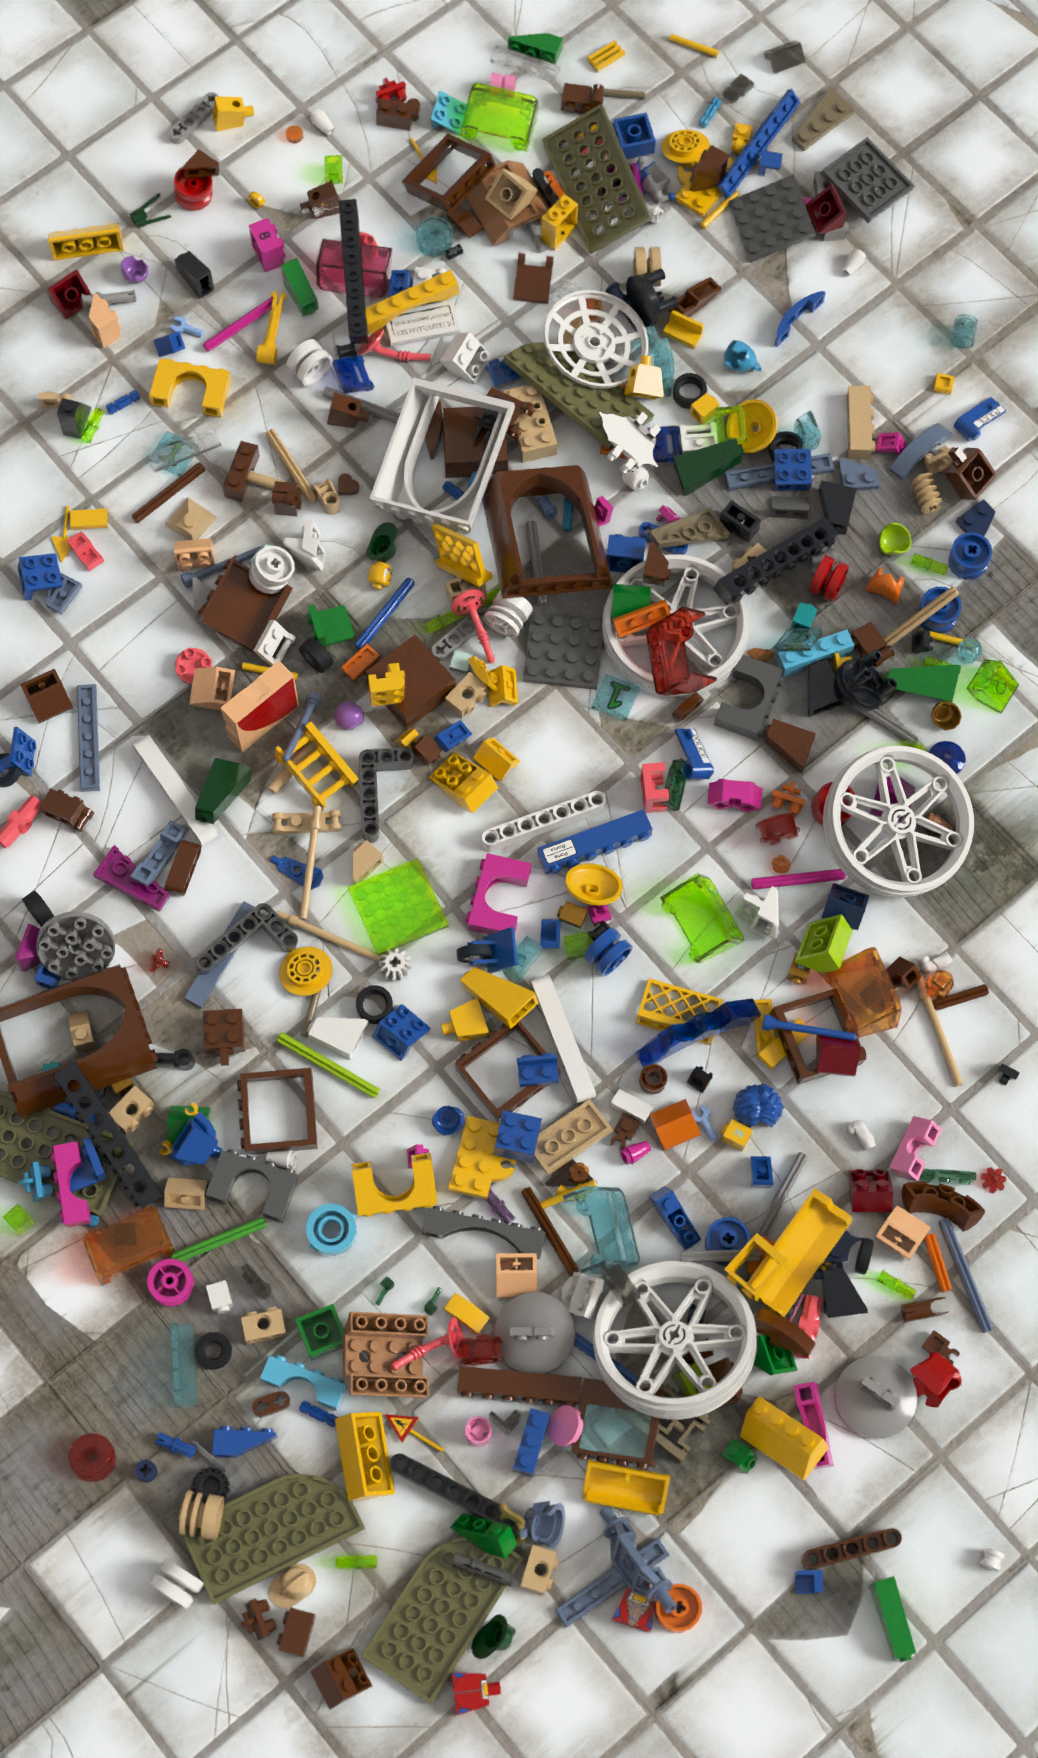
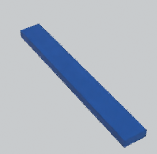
M788 89L716 185L725 199L731 197L760 158L762 150H766L800 104V100L792 89Z

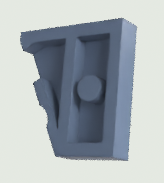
M842 457L838 459L842 485L857 488L856 491L879 489L877 469Z
M60 573L63 585L61 588L48 589L45 605L47 608L63 615L83 586L80 582Z

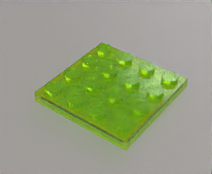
M418 858L347 887L377 955L385 954L388 949L391 951L395 950V948H400L449 927L448 921Z

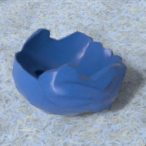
M449 1105L439 1108L432 1118L433 1127L444 1136L457 1133L464 1122L463 1112L459 1108Z

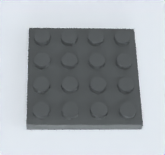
M868 137L825 167L820 173L829 184L834 185L835 190L867 223L871 222L915 187Z
M794 174L728 201L750 263L816 236Z
M532 611L523 682L597 690L603 641V619Z

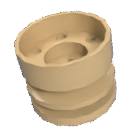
M187 1491L179 1514V1534L186 1535L190 1526V1536L194 1537L197 1529L201 1528V1538L215 1541L221 1525L224 1496L209 1494L206 1503H203L201 1492H198L194 1501V1491Z

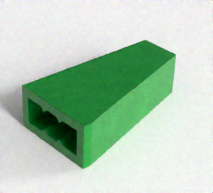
M961 665L889 669V672H885L883 683L887 679L893 678L897 682L895 690L952 702Z
M892 1576L870 1584L869 1588L893 1660L899 1659L900 1663L911 1660V1655L915 1654L916 1650L895 1577Z

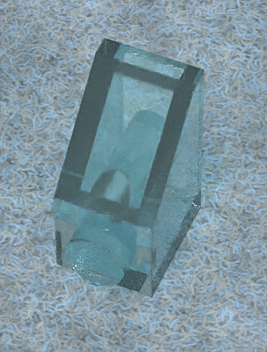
M810 410L796 419L793 432L802 438L803 449L815 450L820 445L821 433Z
M528 936L516 948L518 965L503 970L505 974L516 982L523 978L542 954V946Z

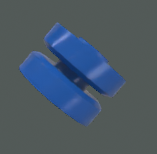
M975 532L964 533L958 536L953 543L948 557L949 568L957 577L965 580H974L981 577L990 562L992 546L988 539Z
M934 587L929 589L923 595L917 613L949 588ZM959 596L955 597L920 625L925 630L941 634L949 632L955 626L961 611Z
M610 928L601 934L584 954V959L589 964L597 963L596 971L602 977L613 972L633 949V946L627 940L620 941L621 934L615 928Z
M723 1217L716 1220L709 1227L705 1237V1251L742 1250L750 1241V1233L740 1220L733 1217ZM731 1261L714 1263H717L721 1266H728V1264Z

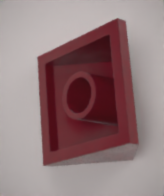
M830 184L805 205L818 234L843 228L845 223L846 211L834 185Z
M77 269L47 288L50 301L65 319L83 309L81 294L92 295Z
M816 1035V1073L855 1077L861 1053L857 1040L849 1041Z

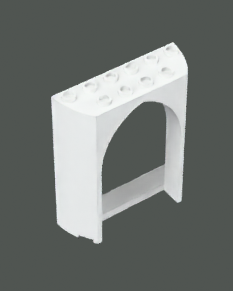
M413 378L369 499L375 503L374 506L376 508L386 510L401 520L408 518L420 525L423 523L429 524L430 527L437 523L454 532L470 533L515 410L514 403ZM439 397L499 412L478 472L468 490L457 501L444 508L434 511L423 509L418 504L414 495L413 471Z

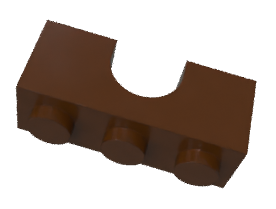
M240 441L223 484L224 497L242 502L248 487L250 470L254 471L260 457L258 445Z
M899 956L860 994V997L866 1008L882 1016L895 1003L890 992L898 987L909 990L921 978V975L914 963Z

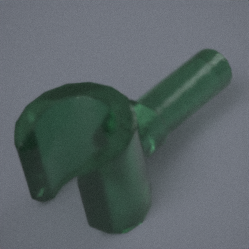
M385 1277L380 1283L384 1289L375 1302L377 1305L381 1304L387 1292L394 1287V1282L389 1277Z
M440 1287L437 1288L431 1300L425 1304L424 1311L429 1316H432L438 1309L434 1303L442 1291Z

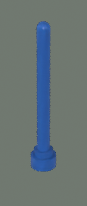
M766 1014L763 1018L762 1030L766 1031L778 1028L849 1041L857 1039L855 1033L778 1021L772 1015Z

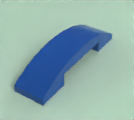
M819 291L804 297L787 311L779 324L775 346L778 347L789 336L790 325L807 309L813 313L824 303L825 291Z

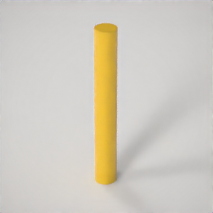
M672 33L670 34V41L714 57L718 56L719 50Z
M735 190L730 198L725 199L700 223V226L705 229L729 206L728 201L740 196L739 192Z
M930 631V637L934 640L970 649L975 648L976 642Z
M245 662L242 664V670L262 674L270 668ZM291 672L295 680H297L298 673Z
M595 1180L589 1181L541 1201L540 1204L543 1209L596 1188L597 1183Z

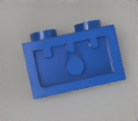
M495 359L489 361V365L485 367L486 371L488 370L494 387L521 377L503 360Z
M543 1053L540 1056L534 1057L532 1055H523L521 1058H517L520 1087L559 1083L557 1057L555 1054Z

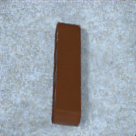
M889 1528L813 1548L802 1555L801 1564L807 1570H815L887 1551L901 1543L902 1535L897 1529ZM888 1533L895 1535V1544L887 1542L886 1535ZM871 1538L876 1542L875 1549L867 1547V1539ZM847 1544H853L856 1547V1554L851 1555L847 1552ZM828 1549L836 1552L835 1560L827 1558L826 1551ZM808 1554L816 1557L817 1562L815 1565L807 1563L806 1556Z

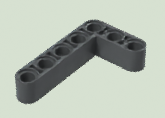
M409 748L366 749L359 754L361 825L365 841L368 840L370 843L378 840L380 835L377 772L411 769L414 765V754ZM405 756L410 758L408 761L401 760ZM386 757L391 759L389 762L382 761ZM367 758L372 759L370 763L363 762ZM366 776H371V777H373L372 780H369V781L364 780V778H365ZM369 793L374 795L372 798L364 797ZM368 811L374 812V815L367 816L365 814ZM368 829L375 830L373 834L366 833Z
M260 903L197 957L196 969L201 974L210 973L261 928L287 953L296 949L298 937L271 906L266 903ZM265 910L268 916L260 917L258 911ZM249 922L254 927L251 930H247L243 927V924ZM278 924L281 930L275 932L271 929V925ZM236 935L239 941L231 942L229 936ZM290 938L294 941V944L288 946L284 943V939ZM221 947L225 952L222 955H217L214 949ZM207 960L210 965L204 968L200 966L199 962Z

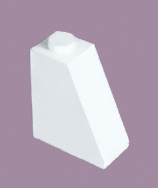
M317 1017L315 1022L312 1021L307 1032L309 1040L351 1060L369 1024L366 1019Z

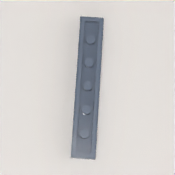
M830 453L811 456L812 476L834 472ZM774 463L725 472L724 477L728 491L774 483Z
M96 684L77 685L81 792L100 791Z
M243 901L225 932L255 907ZM247 922L243 924V927L250 930L253 924ZM229 936L231 942L239 941L238 936ZM221 947L214 949L217 955H222L225 952ZM237 950L210 973H199L184 999L202 1009ZM206 961L203 966L204 968L210 965L209 961Z
M656 1538L638 1551L646 1559L649 1568L656 1566L670 1556L659 1538ZM615 1567L557 1607L555 1611L567 1628L626 1587L627 1583Z

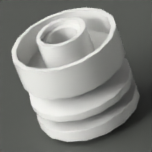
M500 590L493 600L494 605H491L485 613L484 621L497 633L505 637L516 638L523 628V622L527 621L533 608L523 597L503 599Z

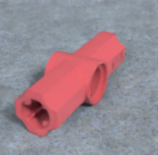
M31 795L19 810H14L9 815L7 824L0 830L1 846L8 849L20 834H25L30 829L33 823L32 820L41 811L39 807L42 802L38 798Z
M806 1295L802 1315L799 1317L797 1326L814 1341L819 1330V1316L822 1310L823 1299L814 1295ZM793 1352V1355L799 1358L810 1359L811 1354L809 1357Z

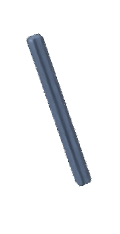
M949 1218L941 1219L938 1224L983 1333L989 1332L993 1329V1326Z

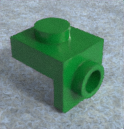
M735 1439L730 1441L721 1454L724 1459L739 1467L745 1474H748L755 1466L758 1459L750 1448Z

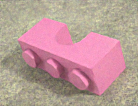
M913 1116L889 1168L900 1178L918 1181L926 1164L917 1156V1152L924 1146L934 1147L942 1129L933 1120Z

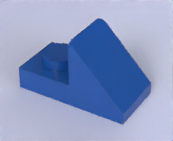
M751 1156V1188H771L773 1186L771 1157Z

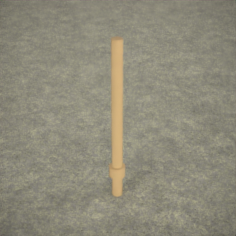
M314 806L313 818L310 820L309 829H311L300 919H307L318 831L321 830L322 823L320 821L322 807Z
M276 911L289 926L294 928L297 926L374 961L379 962L382 960L380 954L304 922L296 915H288L282 911Z
M921 976L916 982L920 991V999L924 1001L955 1086H960L963 1082L932 1003L930 989H927L923 976Z

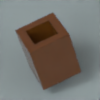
M428 734L421 736L410 748L425 765L434 764L441 757L439 754L443 750Z

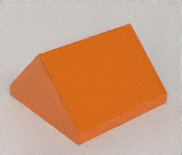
M686 1099L650 1114L665 1151L701 1135Z

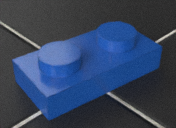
M459 720L437 734L434 740L447 753L467 740L472 733Z

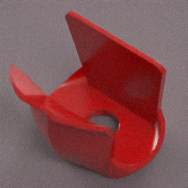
M935 1351L929 1354V1358L910 1369V1372L915 1376L912 1380L916 1388L917 1397L925 1394L927 1397L925 1405L929 1407H939L951 1390L957 1389L962 1384L959 1370Z

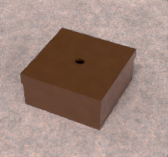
M479 407L443 408L445 478L471 477L472 472L479 469L487 444L483 443L486 431L483 430L477 440L473 439V434L480 422L479 419L474 418ZM507 435L504 437L491 473L493 475L496 472L509 471Z
M413 635L365 671V684L369 687L368 675L376 674V679L385 678V673L388 672V664L399 663L400 671L404 670L405 695L403 701L385 706L406 730L445 701V697L456 687V679L416 635Z

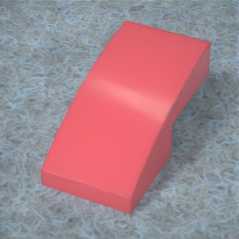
M82 531L67 540L70 548L89 571L104 562L103 557Z

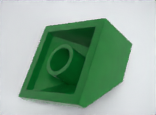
M757 1336V1349L753 1363L755 1367L770 1376L798 1370L791 1351L770 1344L771 1337Z

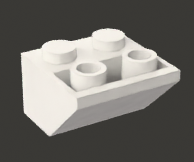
M470 332L458 333L453 338L440 362L450 373L471 383H476L492 355Z

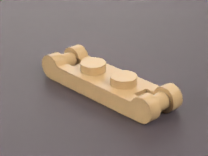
M340 811L321 812L320 821L322 823L321 830L318 833L341 831V824L339 823ZM313 812L273 813L272 820L274 821V826H272V833H311L309 826L310 820L313 818ZM326 820H331V824H326ZM287 821V826H282V822Z

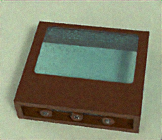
M584 1378L578 1409L583 1420V1429L579 1439L572 1443L571 1452L577 1455V1459L589 1460V1457L597 1458V1462L607 1464L610 1460L616 1461L617 1465L628 1467L629 1464H636V1468L648 1470L649 1467H655L656 1463L652 1459L659 1418L646 1415L628 1406L611 1391L605 1381ZM646 1387V1388H643V1389H641V1390H642V1391H648L650 1388H647V1387ZM658 1389L654 1395L667 1397L668 1393L663 1389Z

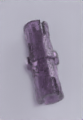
M490 1188L489 1195L491 1197L488 1196L485 1201L490 1205L493 1213H496L505 1224H510L506 1216L512 1222L516 1217L505 1206V1202L500 1200Z

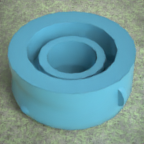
M333 1203L324 1204L316 1208L310 1214L306 1223V1234L310 1243L309 1248L326 1256H337L345 1253L352 1247L357 1236L355 1214H352L344 1206ZM329 1222L338 1223L341 1227L340 1234L334 1239L326 1238L322 1234L324 1225Z

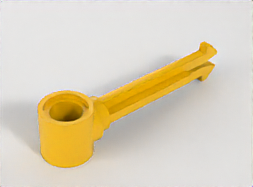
M277 290L271 293L273 302L265 340L261 345H258L257 363L275 365L277 361L278 348L275 346L283 301L287 300V295L282 291L277 305Z

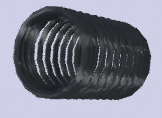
M458 244L445 250V254L451 260L454 256L457 257L463 254V248ZM453 248L457 250L455 254L452 251Z

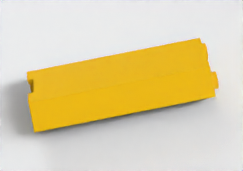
M816 1188L813 1189L773 1246L788 1259L790 1264L758 1299L768 1310L783 1317L786 1316L853 1221L851 1215L834 1205L831 1198ZM766 1255L747 1284L756 1290L778 1264Z

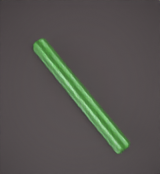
M263 1217L257 1218L173 1252L171 1258L181 1262L264 1229L267 1227V1224Z

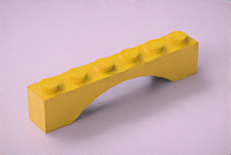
M451 269L367 307L368 335L384 327L392 319L412 308L430 302L445 301L460 294L458 282Z

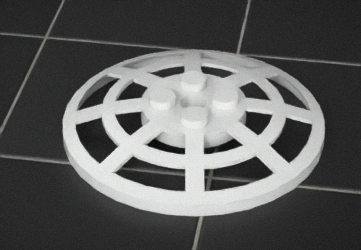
M595 290L571 293L560 299L553 306L545 321L544 343L550 359L564 375L587 387L605 389L627 383L628 376L621 381L612 383L609 375L618 372L623 366L630 368L640 364V360L638 363L628 360L630 341L640 338V358L648 354V336L642 320L627 303L612 294ZM586 299L608 302L613 307L608 314L599 310L587 309ZM578 300L579 311L572 313L565 320L557 314V311L564 305ZM619 309L631 319L637 332L627 334L623 325L614 318ZM589 315L598 316L605 320L602 324L590 322ZM582 317L583 325L577 330L569 324L574 319ZM552 319L560 325L558 344H549L548 330ZM611 323L618 329L621 336L614 337L608 329ZM565 330L573 335V344H563ZM590 340H595L598 346H593ZM624 343L623 357L613 353L617 344ZM552 351L561 352L566 362L574 368L571 373L558 362ZM566 351H575L580 357L577 364L570 359ZM609 359L619 363L606 371L603 364ZM586 362L596 364L599 372L583 369ZM581 372L589 376L602 377L605 384L592 383L577 376Z

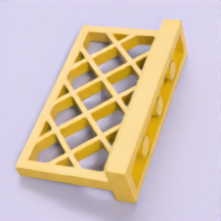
M437 523L431 525L440 558L435 560L438 568L478 587L493 579L492 572L484 568L478 542Z
M648 978L635 1024L711 1045L723 999ZM650 986L659 987L661 993L653 996L649 990ZM672 991L677 992L680 998L672 1001L668 993ZM664 996L668 1004L660 1007L656 999ZM694 997L699 1003L690 1006L686 999ZM652 1001L657 1008L649 1011L645 1010L644 1006ZM683 1001L687 1009L678 1012L675 1004ZM712 1002L718 1004L717 1009L709 1012L705 1004ZM671 1007L675 1015L671 1017L666 1016L662 1010ZM702 1007L706 1014L698 1018L693 1010ZM690 1012L694 1020L690 1022L684 1021L682 1015ZM709 1018L712 1022V1027H704L700 1021Z

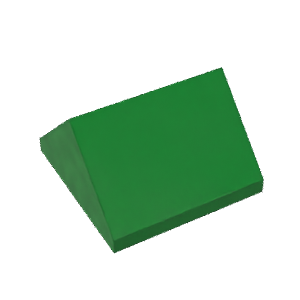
M614 584L611 619L650 605L651 587Z
M170 1106L167 1117V1141H170L172 1145L190 1117L194 1119L193 1115L190 1116L185 1113L186 1107L191 1112H194L192 1106ZM198 1107V1112H202L210 1120V1107Z

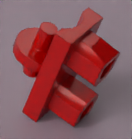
M384 78L383 84L375 92L376 103L379 102V98L391 100V98L396 97L398 102H405L407 100L406 84L404 81L396 84L395 80L389 82L388 78Z

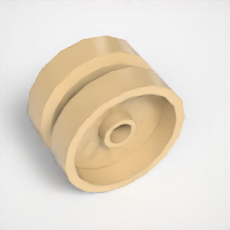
M644 247L634 248L633 275L649 274L661 268L660 247H650L648 258L646 257ZM661 280L653 283L652 286H661Z

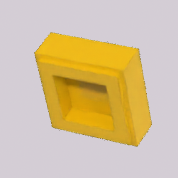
M937 373L933 391L951 395L954 376Z

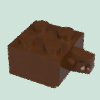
M952 447L948 454L953 462L944 471V474L961 499L977 500L997 477V473L980 449L965 448L962 451L959 447Z
M242 1009L203 1011L204 1051L206 1054L220 1056L221 1066H229V1055H234V1052H245V1027Z

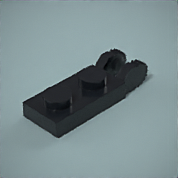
M535 168L532 172L533 180L551 208L559 198L554 196L550 183H546L544 172L539 168Z
M494 395V397H493V398L505 400V399H502V398H500V397H498V396H496V395ZM486 409L473 434V439L477 440L484 430L487 433L483 438V443L488 444L499 412Z

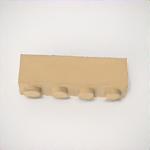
M848 386L846 394L848 458L870 459L871 453L875 452V441H872L875 426L871 425V420L874 419V409H871L874 394L870 393V386Z

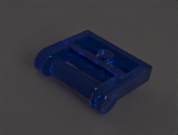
M363 356L333 361V367L344 394L374 389V384L370 381L365 369ZM354 365L357 366L363 382H360Z
M679 426L660 427L661 430L655 436L656 443L653 448V459L655 463L674 462V456L682 454L678 435L680 434ZM668 434L672 437L673 453L670 454L667 443Z

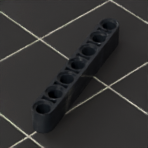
M395 1454L391 1458L390 1466L395 1474L480 1518L505 1524V1519L500 1518L502 1514L499 1508L500 1504L404 1454ZM397 1459H403L405 1466L402 1469H396L394 1462ZM417 1468L422 1469L424 1472L420 1479L412 1476V1472ZM432 1479H441L442 1485L439 1488H433L430 1485ZM456 1487L461 1491L459 1497L452 1498L449 1495L451 1488ZM476 1497L479 1500L478 1506L474 1508L468 1506V1499ZM488 1507H495L498 1513L494 1517H489L486 1515V1509ZM516 1524L511 1527L512 1532L516 1530Z

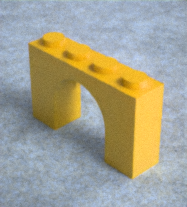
M159 358L149 394L151 405L169 408L175 387L183 381L196 380L206 387L202 403L203 414L221 418L231 383L230 371L222 368H209L206 365L198 366L192 365L189 362L182 363L172 359Z
M431 1153L411 1155L413 1168L412 1185L406 1192L396 1196L386 1195L378 1190L374 1183L371 1161L351 1164L358 1216L369 1217L373 1216L374 1213L390 1214L395 1210L410 1211L416 1207L431 1208L437 1205Z

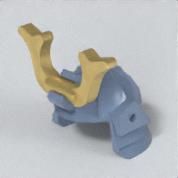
M550 1501L534 1503L533 1507L527 1510L524 1518L511 1511L505 1503L499 1506L502 1512L500 1518L511 1519L516 1524L517 1537H515L517 1545L522 1544L527 1536L533 1539L535 1543L545 1544L550 1548H555L559 1543L565 1525V1509L563 1504L558 1503L550 1506Z

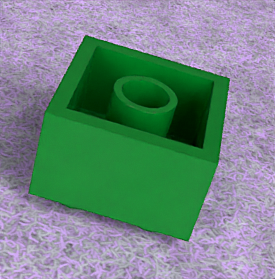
M334 1304L295 1319L311 1361L343 1348L344 1330Z

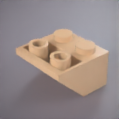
M96 293L93 295L89 320L94 337L105 348L121 338V326L117 322L119 318L115 311H110L106 300L100 298Z
M212 538L175 541L174 554L178 570L205 569L215 565Z
M221 667L194 669L189 705L221 711V707L231 700L235 670Z
M897 1205L877 1233L875 1239L910 1261L931 1227Z
M496 1253V1298H515L524 1293L537 1292V1253Z

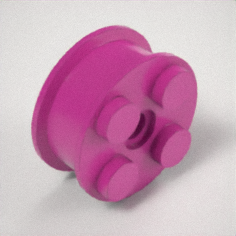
M164 1259L156 1263L150 1270L147 1285L151 1295L158 1303L164 1306H178L191 1296L194 1288V1279L189 1268L183 1262L177 1259ZM170 1280H174L172 1284H168Z

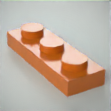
M664 599L612 620L617 634L621 638L669 620L672 616Z

